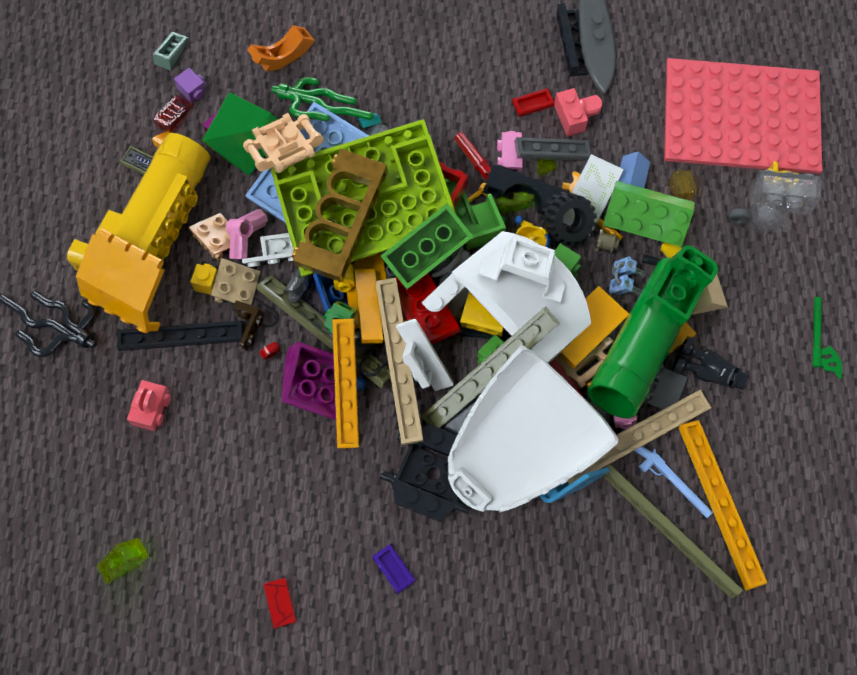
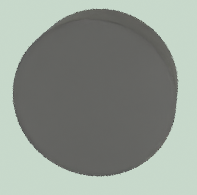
M741 208L733 209L729 213V220L732 223L745 224L750 221V212Z

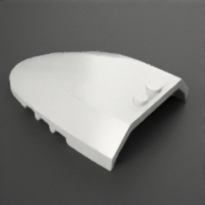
M521 344L492 377L466 417L449 454L448 479L455 494L468 506L482 512L485 510H499V512L525 504L541 494L548 493L552 488L564 484L568 479L577 473H581L605 455L618 443L619 439L604 417L540 355Z

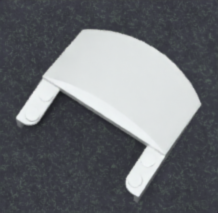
M504 231L452 271V274L422 302L428 310L438 312L466 287L511 336L540 310L547 307L560 324L531 350L540 355L548 364L591 324L588 305L579 284L568 268L556 256L554 265L565 286L561 303L542 297L545 284L501 269L497 281L478 275L483 258L504 248L513 236L536 243L526 237Z

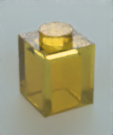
M678 170L671 174L668 183L672 196L685 200L694 199L697 188L691 170Z

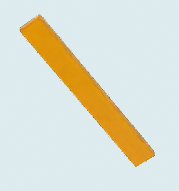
M700 421L681 424L678 427L745 590L767 584Z

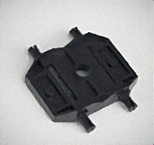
M428 424L422 429L424 442L408 444L409 448L398 474L393 475L383 470L379 479L390 482L391 486H393L396 505L427 518L441 522L453 512H456V510L469 515L472 507L461 503L450 485L448 479V460L422 450V447H426L449 457L457 435ZM400 432L397 437V440L401 441ZM429 470H438L440 477L436 480H431L427 475Z

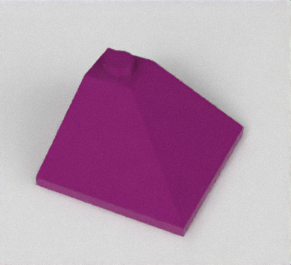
M299 341L289 346L283 370L282 402L336 420L334 354Z

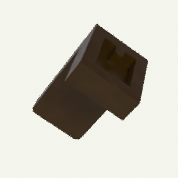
M236 300L233 308L237 316L244 320H249L239 344L243 350L247 351L248 347H251L255 341L256 336L254 334L257 327L260 328L262 325L263 314L258 307Z

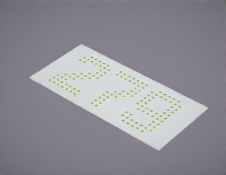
M591 154L572 193L583 196L591 202L590 205H593L596 209L593 213L597 214L594 222H598L613 192L615 182L619 180L624 169ZM573 208L565 213L562 220L563 223L571 226L575 218Z

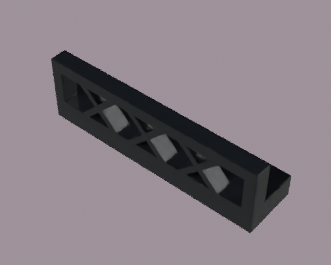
M558 3L556 17L569 77L589 75L587 68L586 70H578V61L584 64L585 62L582 58L583 54L581 53L578 56L575 51V45L581 48V43L578 42L580 40L579 10H567L565 3ZM569 15H575L576 20L573 24L569 23ZM572 29L579 33V37L576 40L572 37Z

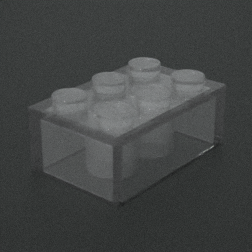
M760 170L750 187V209L810 215L821 199V176H814L812 174L802 175L792 172L783 173L772 170Z

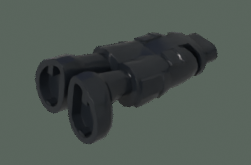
M687 336L679 353L700 360V364L677 355L672 366V372L679 374L683 370L694 372V377L709 383L713 382L731 389L736 387L743 390L749 377L748 374L741 372L740 368L723 359L718 353L709 349L704 352L700 351L694 346L695 341L692 337Z

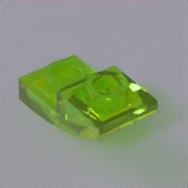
M527 192L514 193L513 200L505 197L493 199L499 213L506 214L532 207L534 195Z

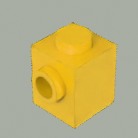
M196 264L190 282L194 291L211 295L218 272L217 268L210 264Z

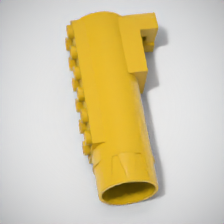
M176 133L167 134L155 152L147 171L123 213L119 214L108 210L97 231L103 228L114 234V237L118 236L131 243V245L143 249L148 254L164 260L170 252L173 241L178 238L182 225L187 222L189 212L197 203L198 195L194 189L200 182L210 161L209 153L197 142L186 136ZM74 239L68 250L67 260L78 271L88 244Z

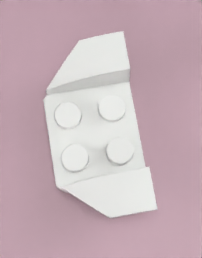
M513 236L504 248L484 257L478 273L480 276L497 281L502 269L545 284L542 297L557 303H561L565 288L554 265L555 250Z

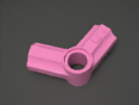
M261 209L250 212L238 219H230L227 222L226 231L230 236V259L247 258L248 237L254 231L266 226L268 221L267 215Z

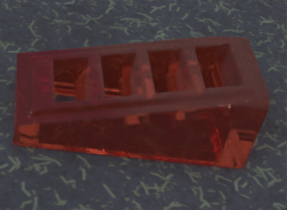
M176 95L153 117L154 124L172 133L193 106V103ZM177 102H180V103L184 104L185 106H184V107H181V106L177 105L176 103H177Z

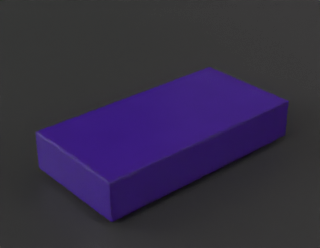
M391 544L372 556L397 594L415 582L414 577Z

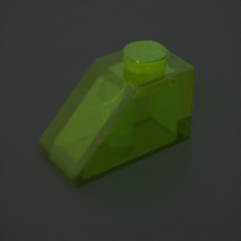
M135 538L118 543L96 566L107 585L139 567L149 556L140 538Z

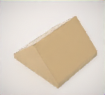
M717 274L714 280L703 290L691 315L728 307Z

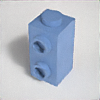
M639 152L623 156L620 168L624 170L618 181L644 188L650 161Z

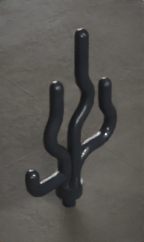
M36 291L30 293V297L43 306L60 309L65 325L63 326L53 319L33 320L24 307L7 296L0 295V302L18 313L26 326L31 328L51 327L61 333L47 348L39 349L31 336L21 330H17L15 336L27 344L29 351L34 356H50L66 341L75 342L83 348L89 346L93 349L96 347L97 342L93 340V334L85 330L95 318L97 311L95 305L88 303V300L84 299L81 302V305L88 310V313L77 325L72 321L71 311L66 303L60 300H50Z

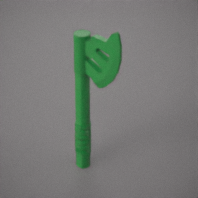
M815 297L813 306L812 367H822L824 371L834 372L841 379L842 363L839 355L831 346L821 349L822 298ZM825 355H831V356H832L831 358H828V359L821 358V356H825ZM836 363L837 366H829V364Z

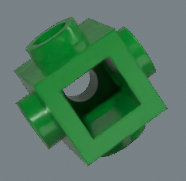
M337 301L333 304L332 308H328L326 311L324 326L329 328L328 331L333 334L332 319H354L357 310Z

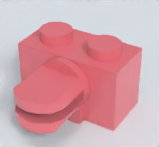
M575 88L556 93L554 102L567 137L585 132L588 123L587 117L599 114L602 107L600 97L593 95L579 99Z
M141 380L127 417L128 422L133 426L156 431L157 426H161L164 415L162 412L164 406L167 407L170 403L171 395L167 387Z

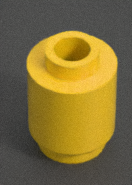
M351 263L343 282L334 280V287L340 292H348L355 286L354 268Z

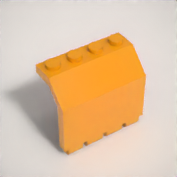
M100 228L97 234H92L76 274L81 296L87 298L88 303L103 307L106 313L121 317L120 320L122 322L136 325V329L141 332L158 331L161 323L149 322L147 312L164 273V269L161 268L163 260L148 254V252L135 245H131V243L118 236L114 237V234Z

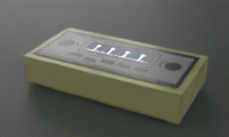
M130 146L120 162L122 165L144 175L153 156Z

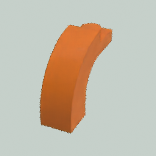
M293 25L279 42L271 46L251 44L247 51L252 56V60L261 65L265 71H276L305 54L315 40L304 27Z

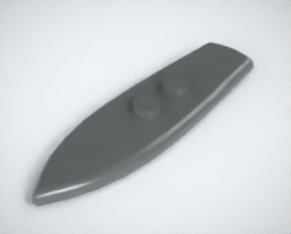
M579 0L580 42L584 62L594 84L605 95L612 83L616 67L615 43L605 0Z

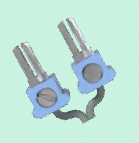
M630 256L614 262L612 273L615 278L610 283V294L622 295L631 292L640 296L642 290L633 286L634 280L629 278L628 275L635 274L644 278L646 272L637 268V262L632 260Z

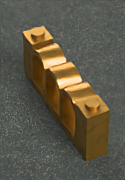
M340 148L338 155L335 154L333 157L332 166L334 171L331 172L327 180L329 194L320 198L316 205L318 220L309 224L304 235L306 243L301 241L299 247L296 246L294 248L292 258L297 267L342 283L385 181L388 169L384 163ZM342 179H350L367 185L368 189L363 201L359 202L334 192L335 184ZM337 204L358 211L350 229L322 217L324 210L330 205ZM321 230H328L347 237L340 255L314 246L312 244V237L315 233Z

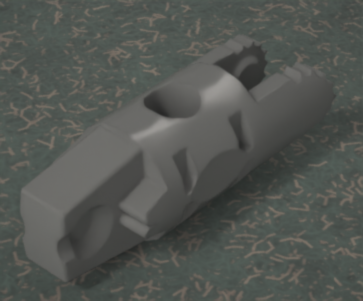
M299 268L297 269L286 287V292L290 294L288 296L290 303L295 304L299 301L314 278L313 274L302 277Z

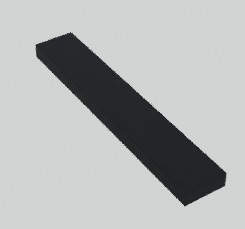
M243 321L159 327L158 331H149V333H144L137 329L117 330V350L128 351L240 342L243 337Z

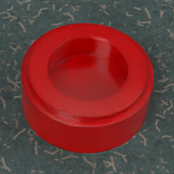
M272 342L261 349L259 354L263 360H267L279 353L281 348L277 342Z

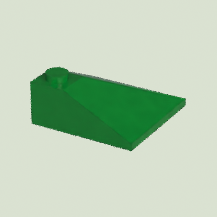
M230 92L204 135L202 142L242 172L250 175L256 168L255 161L250 153L246 152L243 144L249 139L256 140L252 129L256 127L259 129L278 119L270 112ZM257 150L261 157L264 158L265 155L262 150Z

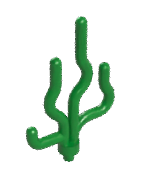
M301 78L294 87L283 83L279 86H272L271 92L277 94L279 99H290L293 101L289 111L295 118L306 114L310 119L325 122L330 120V116L325 113L299 111L298 108L301 102L310 104L315 102L335 115L344 114L368 120L373 119L374 116L371 112L350 107L328 106L317 96H327L334 101L350 105L357 103V99L354 97L337 94L333 90L326 88L302 90L304 85L317 86L319 80L316 78Z

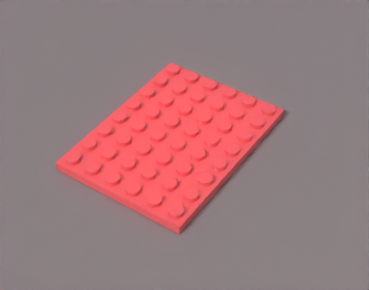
M667 58L664 161L766 170L775 161L778 162V171L821 174L822 144L819 71Z

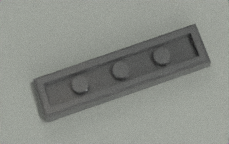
M516 137L514 140L517 158L584 161L589 160L591 155L589 140Z

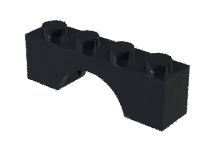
M493 164L482 193L492 194V197L500 200L510 192L525 193L534 200L538 214L544 215L542 208L547 207V200H553V195H559L560 192L567 193L568 191L563 190L559 186L546 184L540 179L527 177L521 172L508 170L502 165Z

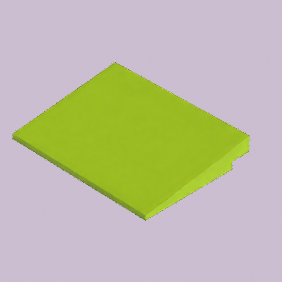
M424 119L315 152L316 156L308 157L295 163L280 173L275 172L273 167L270 168L293 249L296 246L299 247L301 241L306 243L304 237L305 230L309 224L318 220L316 205L320 198L329 194L327 180L331 172L334 171L332 160L335 154L338 155L340 148L384 163L388 169L387 176L351 262L386 252L447 203L455 212ZM342 179L334 186V192L359 202L363 201L368 189L367 185L350 179ZM333 204L324 210L322 217L351 229L358 211ZM321 230L312 237V244L318 248L340 255L347 237L328 230ZM299 267L302 277L314 274V272Z

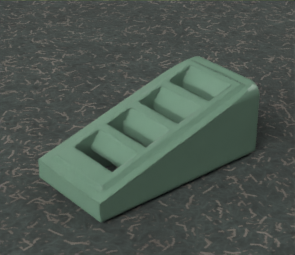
M171 32L153 53L154 64L171 70L188 43L189 37Z

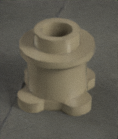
M600 229L596 252H599V249L608 250L610 253L613 250H617L619 238H615L616 233L613 235L605 234L603 229Z

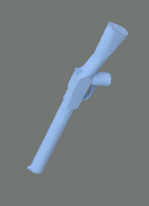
M641 446L634 450L646 458L639 466L644 473L650 469L655 475L660 476L663 474L706 518L713 513L665 464V461L656 453V449L651 452ZM654 465L661 474L656 473L651 466Z

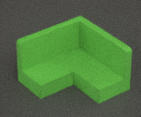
M492 194L487 195L486 202L471 206L477 224L467 227L473 237L464 244L465 248L470 250L489 243L502 231L505 232V224Z

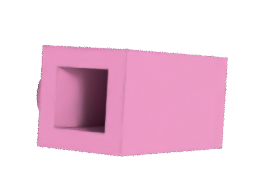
M502 132L501 140H497V152H501L497 165H502L508 170L522 173V158H517L514 142L516 137H522V132Z

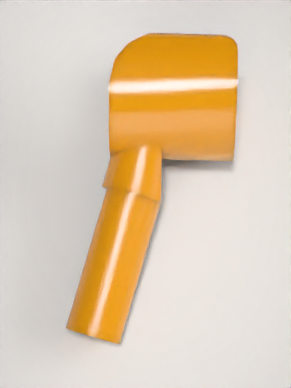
M482 183L478 191L468 198L469 203L482 194L487 197V194L482 193L485 183Z

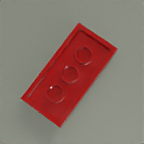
M429 273L408 289H406L398 277L396 278L401 309L406 321L416 319L431 345L460 332V327L447 305L438 312H432L422 304L437 288Z

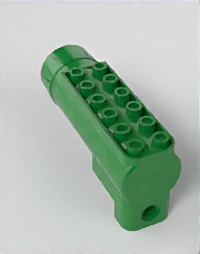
M687 245L682 247L672 258H664L657 263L588 388V396L598 408L619 418H632L637 414L648 396L652 383L683 324L688 321L703 290L714 280L718 272V266L713 259L693 246Z

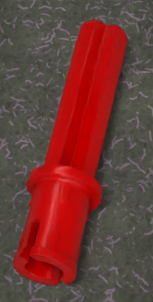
M463 132L456 134L455 142L473 163L474 169L478 170L486 180L491 169L487 164L488 160L483 159Z

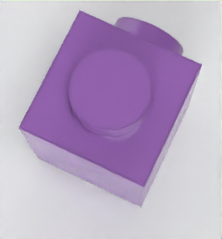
M190 68L174 78L177 89L191 103L195 100H200L206 93L205 80L201 75H196Z

